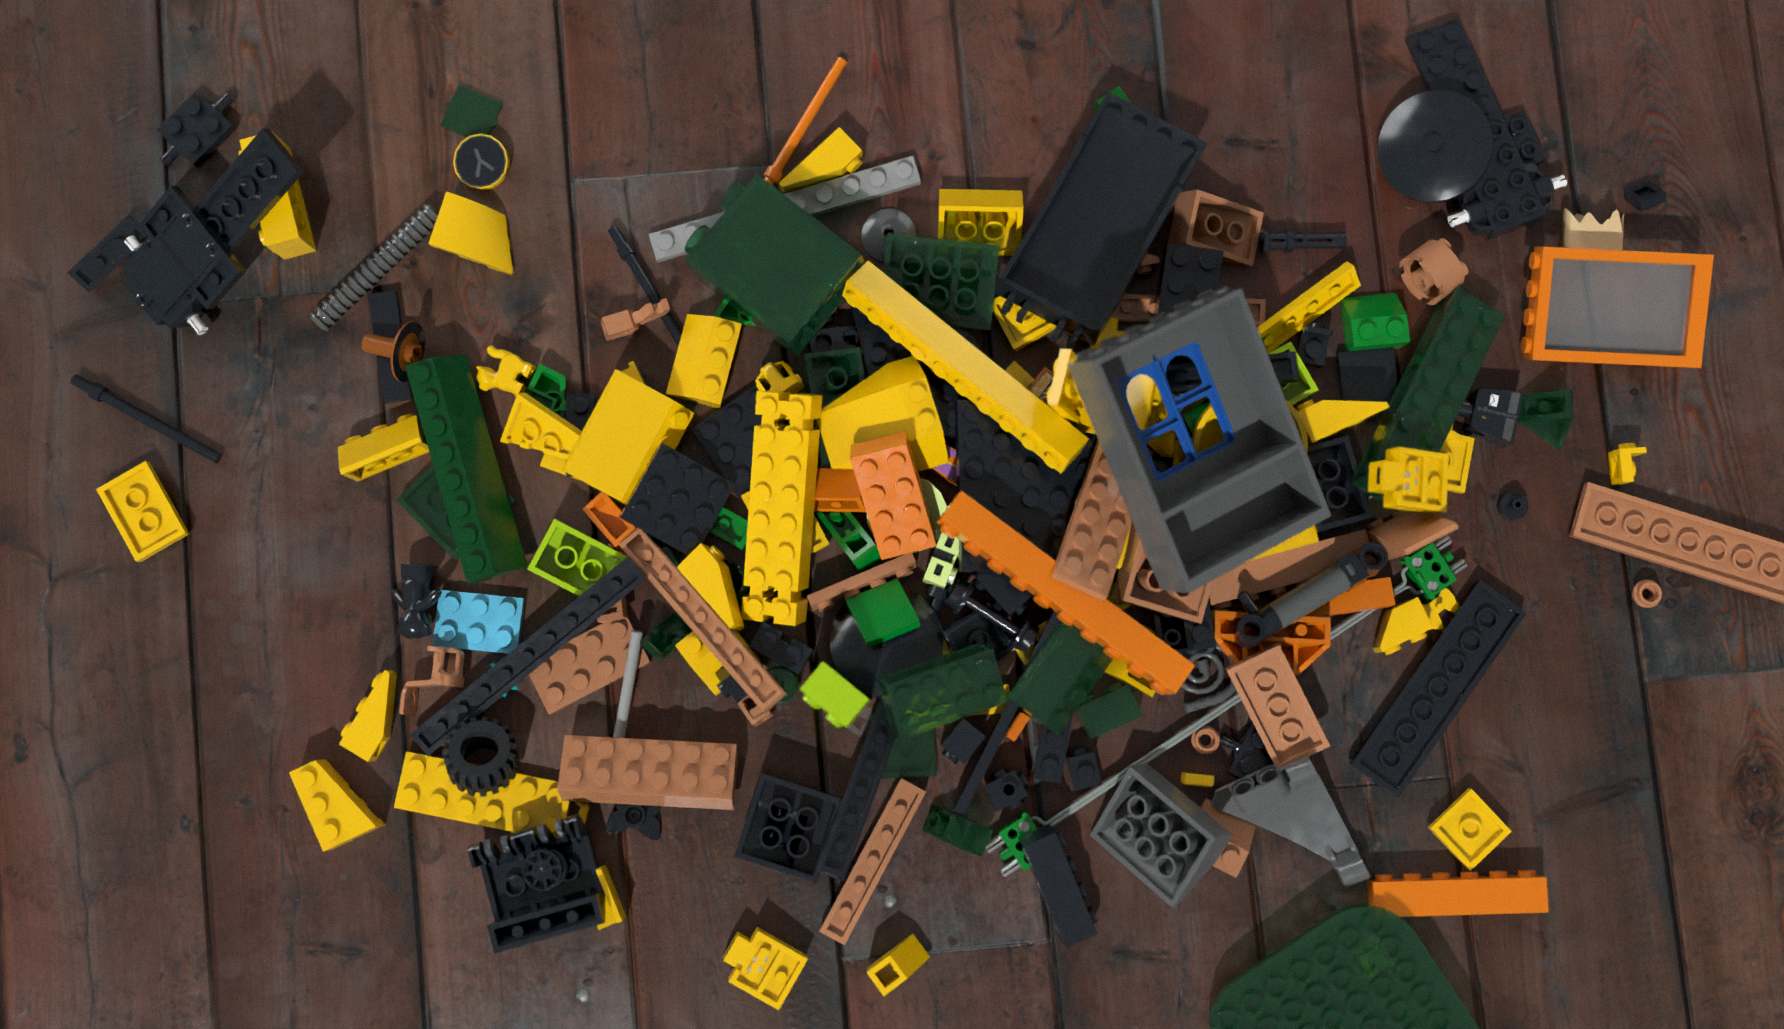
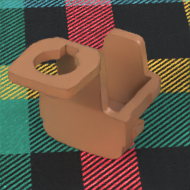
M427 646V651L435 652L431 679L408 681L405 684L400 699L399 713L401 715H415L418 687L447 686L464 688V652L461 649ZM445 653L449 654L447 672L443 669ZM409 694H410V695H411V703H410V706H409V708H408V707H407V699H408V696H409Z

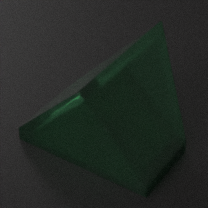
M1573 390L1524 394L1518 423L1560 451L1574 419Z

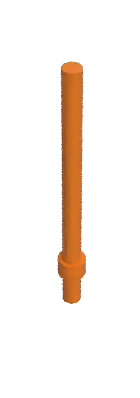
M837 58L772 166L769 165L763 174L765 178L754 194L759 200H764L772 186L777 184L783 173L781 171L845 68L847 62L843 58Z

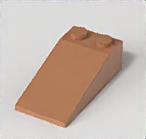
M1396 509L1390 512L1392 518L1383 522L1382 518H1379L1367 524L1368 530L1366 532L1369 542L1382 545L1388 553V560L1408 555L1459 527L1455 522L1437 514Z

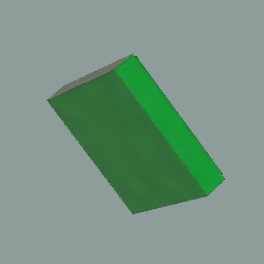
M898 578L845 599L846 605L867 648L921 627L920 621Z

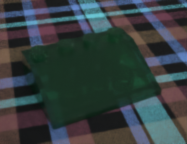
M893 232L887 233L884 274L947 325L991 330L1000 243Z

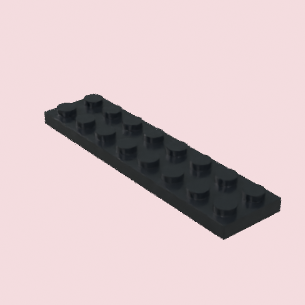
M1477 580L1349 764L1391 795L1399 798L1527 613L1483 581Z

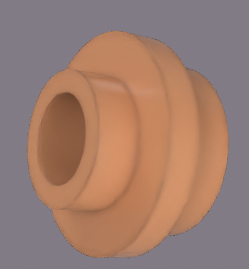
M1641 580L1633 587L1632 597L1640 607L1651 608L1660 602L1662 591L1656 582ZM1644 589L1649 591L1648 599H1645L1642 595Z
M1204 725L1191 735V744L1199 753L1210 754L1219 746V734L1211 726ZM1203 734L1208 735L1210 738L1207 745H1203L1200 742V737Z

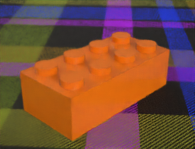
M907 431L851 445V464L881 560L936 547V530Z

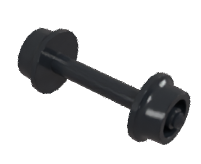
M959 578L954 586L947 587L949 594L944 603L953 609V613L957 615L962 607L966 605L1013 635L1008 644L1010 650L1016 648L1025 653L1031 645L1037 644L1036 636L1040 628L1031 622L1030 616H1027L1020 625H1017L971 596L976 586L974 581L967 582Z

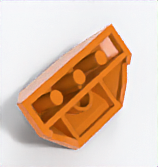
M1229 611L1214 612L1216 643L1233 664L1278 643L1294 675L1298 676L1331 646V618L1304 616L1250 649L1239 646L1234 639L1236 625L1240 619L1249 614L1246 612ZM1252 626L1243 627L1244 633L1247 636H1257V632Z

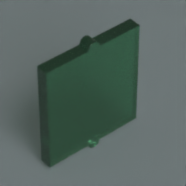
M458 85L451 102L447 103L448 109L440 126L467 138L476 134L490 135L492 128L497 126L496 120L503 104Z

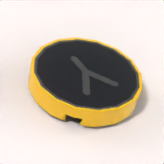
M485 134L472 135L463 140L455 150L453 160L455 172L460 180L469 187L478 190H488L498 186L505 179L510 166L509 155L503 144L494 137Z

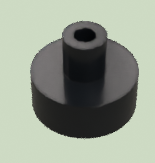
M1509 492L1499 498L1497 511L1505 520H1517L1527 513L1528 501L1519 492Z
M928 584L925 592L926 595L933 597L930 604L932 608L940 611L943 601L946 600L949 594L948 590Z

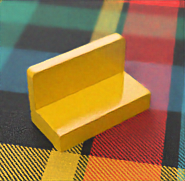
M606 864L595 869L606 895L605 923L597 925L599 930L612 924L620 923L627 918Z

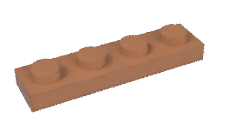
M912 553L902 555L807 595L808 602L812 611L817 609L819 612L829 610L835 606L834 602L860 594V591L869 587L872 589L887 583L886 580L895 576L898 579L909 576L913 573L912 569L916 568V560Z

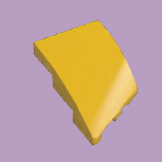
M446 192L428 244L431 247L457 254L461 258L484 264L488 268L510 275L514 273L506 216L480 203Z

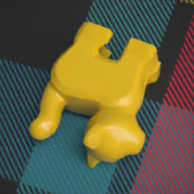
M490 345L487 348L488 354L494 358L501 359L499 370L496 372L489 367L477 366L478 373L476 378L479 382V388L484 391L498 388L513 393L515 397L518 393L525 392L526 387L518 382L522 375L532 379L537 369L536 366L529 362H524L516 354L503 349H496Z

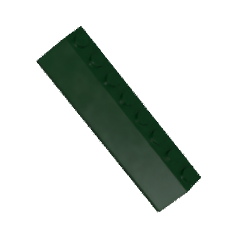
M465 354L431 357L405 365L466 582L475 585L528 568L468 356Z

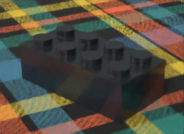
M1167 243L1162 253L1154 316L1163 312L1166 314L1173 312V307L1189 300L1191 303L1198 300L1197 295L1210 289L1217 290L1224 251ZM1183 355L1175 356L1170 360V362L1180 364L1193 362L1190 358Z

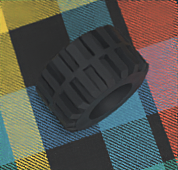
M476 717L470 718V723L465 724L463 721L458 724V730L453 728L450 731L451 739L446 738L444 742L443 758L450 781L453 785H457L458 790L464 792L467 789L468 795L475 796V793L479 792L480 796L484 797L487 796L489 791H492L494 795L499 793V787L502 786L505 789L509 786L508 779L514 780L516 776L515 769L519 768V755L513 733H510V729L506 724L501 726L500 721L495 718L492 722H489V717H482L481 721H477ZM480 748H489L497 752L495 758L484 765H472L466 762L469 754Z

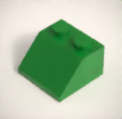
M1396 293L1347 297L1340 301L1346 352L1392 347L1397 349L1410 342L1407 314Z

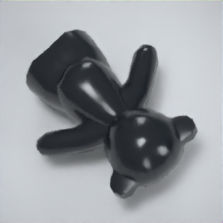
M401 564V590L396 588L391 590L392 598L404 610L396 629L398 635L404 636L407 639H421L431 635L432 629L430 625L432 624V618L426 613V610L442 594L439 588L433 589L431 585L433 575L437 573L438 566Z

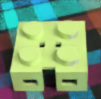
M943 532L941 533L925 573L923 583L932 584L943 589L946 585H952L958 571L957 568L953 567L955 560L959 559L958 538L951 539Z

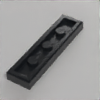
M392 290L368 294L373 334L395 339L402 327L398 292ZM376 355L383 403L390 404L413 400L410 382L397 381L392 374L390 358Z

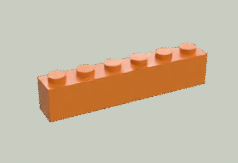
M1518 870V875L1508 876L1507 871H1489V876H1479V872L1466 871L1461 872V877H1450L1448 872L1432 873V878H1421L1420 873H1404V879H1393L1392 874H1375V879L1366 880L1368 915L1375 918L1549 913L1547 877L1536 875V870Z

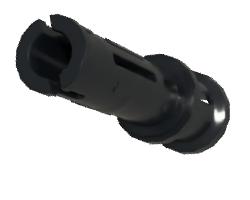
M1285 228L1284 231L1261 229L1259 236V248L1262 254H1266L1268 251L1290 253L1294 249H1345L1347 244L1346 232H1294L1290 228ZM1271 240H1280V242H1272ZM1307 240H1328V242H1308Z

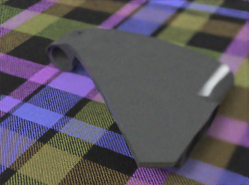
M1309 755L1303 756L1280 768L1276 765L1266 766L1215 790L1211 803L1212 808L1258 825L1328 859L1338 873L1343 886L1349 888L1371 878Z

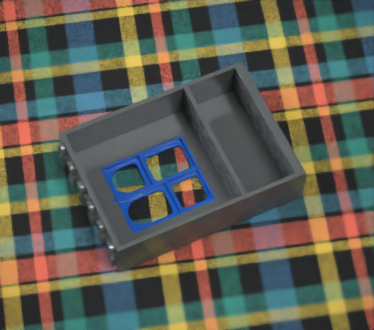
M1228 286L1215 291L1213 289L1204 291L1197 295L1198 300L1191 303L1188 300L1173 307V312L1157 314L1149 318L1150 323L1144 326L1138 324L1126 329V335L1119 338L1113 336L1100 342L1101 347L1094 350L1092 348L1083 350L1075 354L1076 360L1067 364L1161 590L1190 593L1331 516L1241 288L1229 290ZM1175 356H1187L1195 364L1201 378V383L1180 396H1174L1166 377L1167 365ZM1137 375H1146L1153 379L1167 410V417L1164 420L1144 430L1138 427L1126 395L1130 380ZM1206 396L1210 400L1222 430L1223 440L1202 452H1197L1182 418L1181 409ZM1172 429L1176 432L1185 459L1160 473L1154 466L1147 449V443L1151 439Z

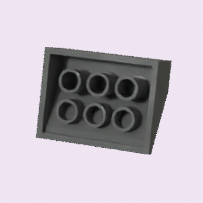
M1149 764L1129 767L1090 836L1169 906L1176 908L1219 859L1233 834Z

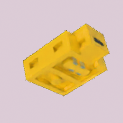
M1404 447L1387 449L1385 460L1369 463L1368 492L1384 494V508L1426 514L1444 513L1447 510L1449 454Z
M759 927L756 928L751 938L737 931L723 955V961L734 967L728 976V981L777 1010L782 1006L808 960L805 953Z

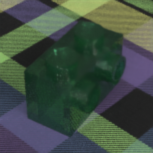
M1120 682L1105 687L1106 693L1095 698L1094 693L1078 700L1080 705L1074 707L1088 739H1093L1143 716L1129 684L1121 686Z

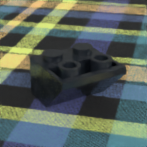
M1209 599L1202 624L1152 610L1156 636L1183 657L1210 654L1215 650L1216 640Z

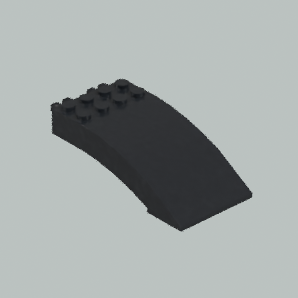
M1108 92L1085 128L1039 213L999 276L995 294L1006 299L1000 313L1007 315L1012 309L1013 304L1022 307L1016 316L1017 322L1022 324L1028 313L1031 312L1057 326L1050 340L1057 342L1062 336L1063 330L1072 334L1067 341V349L1072 350L1079 338L1095 346L1172 211L1206 148L1207 142Z

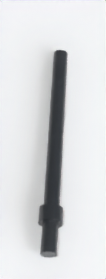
M617 225L609 228L608 233L618 248L616 251L622 261L627 262L652 305L659 303L662 298L635 256L636 250L631 242L627 243ZM669 311L660 318L677 346H679L682 331Z
M77 374L72 377L70 383L87 392L88 397L95 401H103L214 463H218L222 458V454L108 392V388L98 382L92 383Z

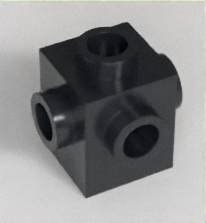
M1006 767L991 774L993 780L983 785L997 812L1006 807L1011 811L1025 803L1023 798L1028 796L1025 789L1029 788V785L1023 773L1016 774L1014 769L1008 771ZM1011 784L1012 791L1005 794L1003 791L1004 786Z

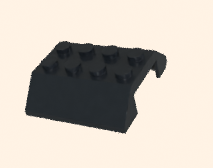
M578 814L566 817L565 820H555L554 827L557 836H559L557 838L554 837L549 827L544 823L539 825L538 828L534 826L513 832L510 836L509 834L502 835L500 842L503 853L492 839L485 840L484 843L477 842L468 846V855L472 868L481 867L495 921L487 925L494 954L605 923L606 895L595 870L599 868V863L591 833ZM544 847L556 848L565 855L564 857L569 865L565 880L558 886L546 891H538L531 888L525 882L522 874V866L526 857L530 853Z

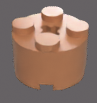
M1444 238L1438 241L1428 240L1403 258L1399 264V268L1404 267L1405 272L1401 274V277L1408 290L1419 300L1423 297L1429 300L1426 303L1428 305L1437 304L1464 283L1465 276L1469 273L1465 263L1459 261L1453 253L1450 243Z

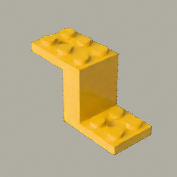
M1060 349L1059 357L1054 362L1052 386L1047 391V404L1080 432L1096 434L1067 365L1076 360L1075 353L1069 349ZM1137 375L1131 379L1127 386V399L1138 427L1144 430L1164 420L1167 417V410L1153 379L1146 375ZM1171 429L1151 439L1147 444L1161 457L1172 458L1177 436L1176 432Z

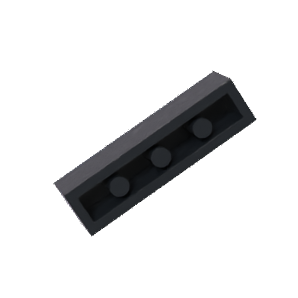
M1047 824L1018 837L1058 936L1065 948L1097 935L1094 924L1098 920L1092 907H1086L1083 899L1088 896L1081 881L1076 883L1073 876L1077 869L1071 856L1066 857L1062 848L1067 845L1060 830L1055 832L1051 825Z

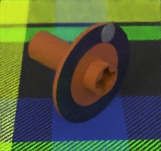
M409 321L400 328L395 339L367 333L362 340V350L365 353L390 358L394 378L399 382L405 383L409 381L405 365L423 360L425 333L419 323Z

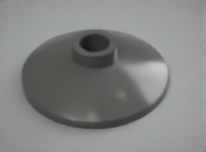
M882 209L873 213L866 220L862 229L864 249L873 259L882 263H896L905 259L912 252L916 243L914 223L905 213L896 209ZM887 229L894 231V235L890 238L884 235V231Z

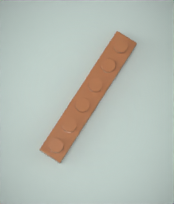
M903 778L900 779L819 932L843 945L846 944L926 793L925 790Z

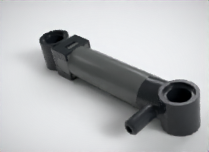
M1370 542L1365 544L1357 554L1354 551L1336 561L1330 568L1260 609L1248 591L1238 594V599L1249 615L1240 619L1234 629L1236 643L1243 648H1254L1263 640L1342 593L1349 592L1364 583L1368 577L1377 575L1388 561L1386 549L1378 543ZM1364 555L1373 556L1376 560V565L1368 564ZM1252 626L1256 630L1257 636H1247L1244 633L1243 627Z

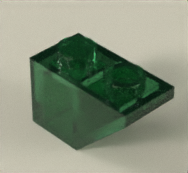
M934 804L922 831L961 850L981 857L993 832L992 829Z

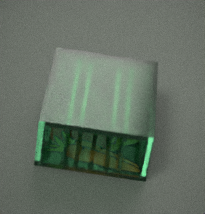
M756 174L747 186L742 182H738L729 189L721 202V209L724 211V214L712 228L702 225L693 232L685 246V252L689 256L684 261L695 278L797 357L844 301L845 298L842 294L846 281L865 262L860 252Z

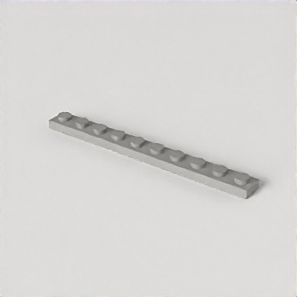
M910 156L649 234L657 262H662L768 230L766 224L770 221H779L786 225L920 185L921 180L914 157Z

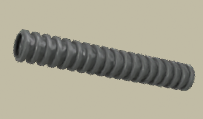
M425 203L422 211L419 209L415 217L413 215L410 217L412 220L409 223L407 221L404 223L405 227L403 229L401 227L398 229V234L393 233L391 235L393 238L390 241L387 239L385 241L386 245L384 247L381 245L378 253L376 251L373 252L374 256L372 258L368 257L366 259L367 263L365 265L362 263L360 265L361 269L354 271V276L349 275L347 277L348 281L346 283L343 281L341 283L342 287L340 289L337 287L334 295L330 293L328 295L329 299L327 301L324 299L322 301L323 305L321 307L317 306V311L309 314L310 318L323 331L328 332L330 330L329 326L331 324L334 326L337 318L341 319L343 313L347 314L349 312L348 308L350 306L353 308L355 306L354 302L356 300L360 301L362 294L367 295V290L369 288L373 289V284L375 282L379 283L381 276L385 277L388 270H393L392 266L394 264H399L398 260L400 258H405L404 254L406 252L411 253V248L413 246L416 248L418 246L417 242L419 240L423 241L425 234H430L429 230L434 228L438 213L429 204Z

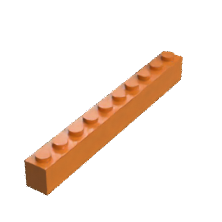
M962 490L953 498L936 523L941 526L940 530L951 539L958 538L964 543L963 547L972 555H981L988 561L987 566L999 574L1005 573L1011 578L1010 583L1021 591H1029L1035 596L1033 598L1034 601L1043 608H1052L1058 613L1057 618L1068 626L1072 624L1081 630L1080 635L1093 644L1095 642L1105 648L1103 652L1115 661L1120 659L1128 665L1126 669L1132 675L1138 678L1143 676L1151 682L1149 686L1158 694L1163 696L1165 694H1176L1195 665L1109 600L1101 601L1052 578L1051 574L1056 562L1054 559Z

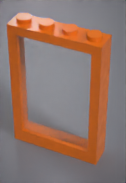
M1534 246V252L1530 254L1529 267L1532 269L1531 280L1528 281L1526 287L1529 305L1524 312L1523 318L1524 325H1526V336L1521 341V352L1524 353L1523 358L1540 361L1701 368L1714 255Z

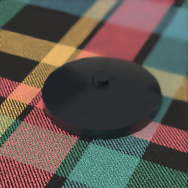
M1445 90L1422 92L1402 102L1386 119L1378 139V160L1387 181L1403 196L1423 203L1450 201L1471 190L1487 171L1493 154V135L1490 123L1477 104L1459 93Z
M871 588L863 590L860 593L870 590ZM903 588L920 621L921 627L867 648L846 603L834 619L830 633V651L834 664L842 677L856 687L859 692L868 696L896 698L912 693L931 678L940 663L944 643L940 630H942L940 620L935 610L923 597L907 588Z

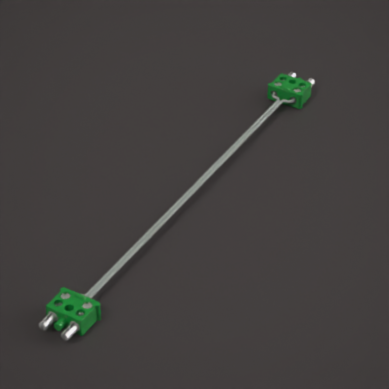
M1445 535L1435 543L1431 542L1406 556L1398 557V562L1402 566L1401 577L1403 581L1393 588L1394 597L1405 590H1410L1413 594L1421 595L1424 599L1433 600L1437 593L1457 581L1454 575L1465 569L1467 563H1465L1464 559H1460L1450 567L1447 565L1448 562L1454 559L1453 555L1449 551L1441 555L1439 551L1452 543L1449 536ZM1405 572L1417 590L1410 585H1406L1407 578ZM1377 609L1360 611L1332 629L1331 640ZM1235 694L1130 766L1149 763L1240 702L1239 694ZM1130 766L1048 821H1043L1038 816L1030 817L1026 811L1021 810L1019 812L1020 815L997 829L1000 835L986 843L984 847L988 853H991L1006 843L1007 847L1000 851L999 855L1003 861L1014 855V860L1000 868L1002 875L1007 877L1020 867L1024 871L1030 868L1028 861L1024 860L1025 854L1022 847L1016 848V843L1019 842L1018 837L1037 829L1033 823L1034 820L1043 826L1050 824L1051 827H1054L1121 782ZM1014 829L1015 834L1008 836V831Z

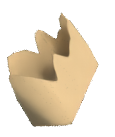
M1565 208L1563 210L1560 238L1561 248L1622 250L1624 213L1620 220L1619 212L1615 210L1610 219H1607L1603 224H1599L1589 212L1585 216L1580 214L1573 216L1568 209Z

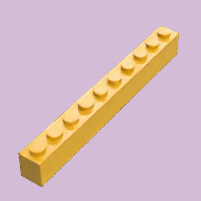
M867 261L846 281L842 296L849 305L859 309L867 316L870 322L885 330L895 342L907 348L917 360L923 361L938 377L944 378L960 395L966 396L977 405L982 413L988 414L998 422L1004 431L1010 432L1021 441L1025 448L1041 457L1047 466L1062 474L1081 453L1089 438L871 262Z

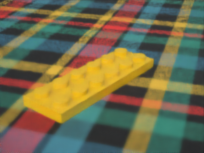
M406 751L394 808L512 832L534 826L538 828L539 825L545 823L554 837L557 838L559 836H557L555 831V820H565L568 817L571 801H562L557 791L558 781L516 773L514 780L508 779L509 786L505 789L502 786L499 787V793L493 795L492 791H489L487 796L481 797L480 793L476 792L475 796L468 795L467 789L461 792L457 789L456 784H452L446 770L444 758Z

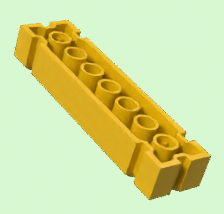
M770 390L757 391L755 414L762 415L761 425L754 426L744 586H750V594L743 596L741 617L744 620L764 622L774 617L775 624L796 626L806 621L808 599L801 598V591L809 588L820 430L813 429L814 419L821 418L822 395L790 394V392ZM785 419H790V426L785 424Z

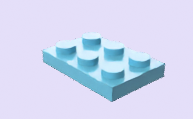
M441 590L442 594L438 599L432 646L509 654L520 645L525 607L524 598Z

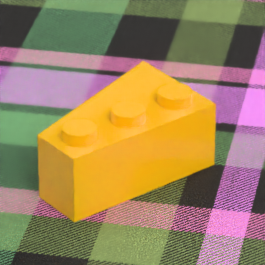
M326 759L312 761L289 772L323 852L335 849L386 825L367 807L365 801L354 793L349 784Z

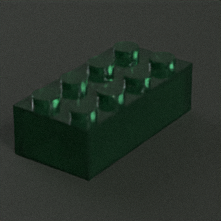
M984 642L877 678L891 730L900 740L1008 702L994 650Z

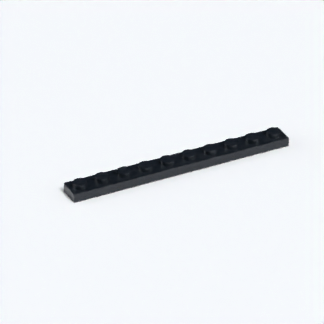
M629 555L414 730L410 736L427 756L432 754L444 744L446 738L450 739L449 733L453 728L459 729V723L463 721L465 724L470 723V718L480 715L648 577Z

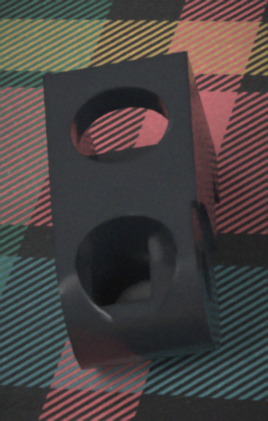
M839 326L807 332L806 339L811 362L834 355L853 353L861 349L856 326Z

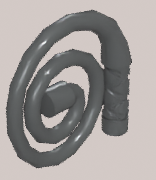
M1216 643L1215 649H1218L1224 653V651ZM1214 653L1193 655L1187 659L1191 663L1201 657L1212 659L1218 669L1217 678L1207 687L1197 688L1188 685L1184 681L1181 686L1182 688L1195 694H1204L1215 690L1223 680L1224 666L1223 662ZM1207 659L1197 662L1199 671L1203 673V676L1195 677L1190 672L1187 677L1194 683H1203L1208 680L1211 669ZM1230 681V684L1223 690L1198 698L1197 700L1184 702L1185 712L1191 713L1208 706L1220 705L1232 696L1236 688L1232 681Z

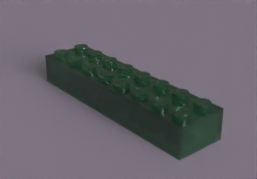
M1460 287L1454 289L1439 302L1389 403V408L1386 409L1350 482L1352 485L1383 503L1384 494L1368 492L1369 463L1385 460L1386 450L1397 447L1440 452L1505 315Z

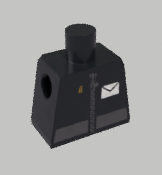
M1477 389L1470 393L1469 400L1455 398L1451 406V413L1465 417L1463 423L1464 432L1497 446L1507 447L1514 443L1524 392Z

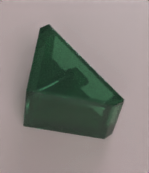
M674 612L639 643L659 663L665 664L678 650L675 645L693 630Z

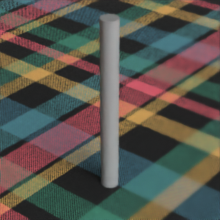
M631 631L613 738H625L643 635L642 631Z

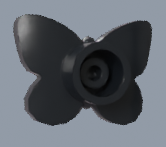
M615 804L617 811L613 812L606 824L607 832L616 833L631 827V829L636 828L642 835L651 840L657 841L660 839V822L655 816L661 810V806Z

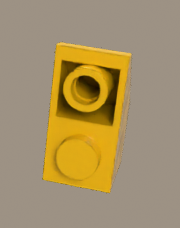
M1418 597L1410 598L1385 610L1373 646L1375 653L1385 652L1386 655L1402 649L1400 644L1409 639L1411 643L1427 637L1426 631L1432 629L1433 626Z
M912 933L867 967L866 973L882 995L885 996L908 979L930 956Z

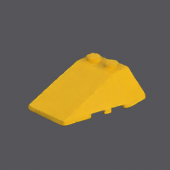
M914 356L887 363L821 410V418L816 419L832 469L853 470L850 460L851 445L907 431L918 471H925L949 463L944 432L927 378Z

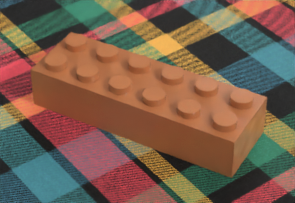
M565 735L557 791L562 801L734 810L739 757L737 744Z

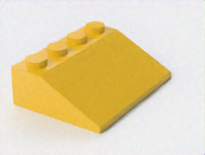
M615 369L566 460L562 471L626 505L659 444L663 443L675 450L694 412Z

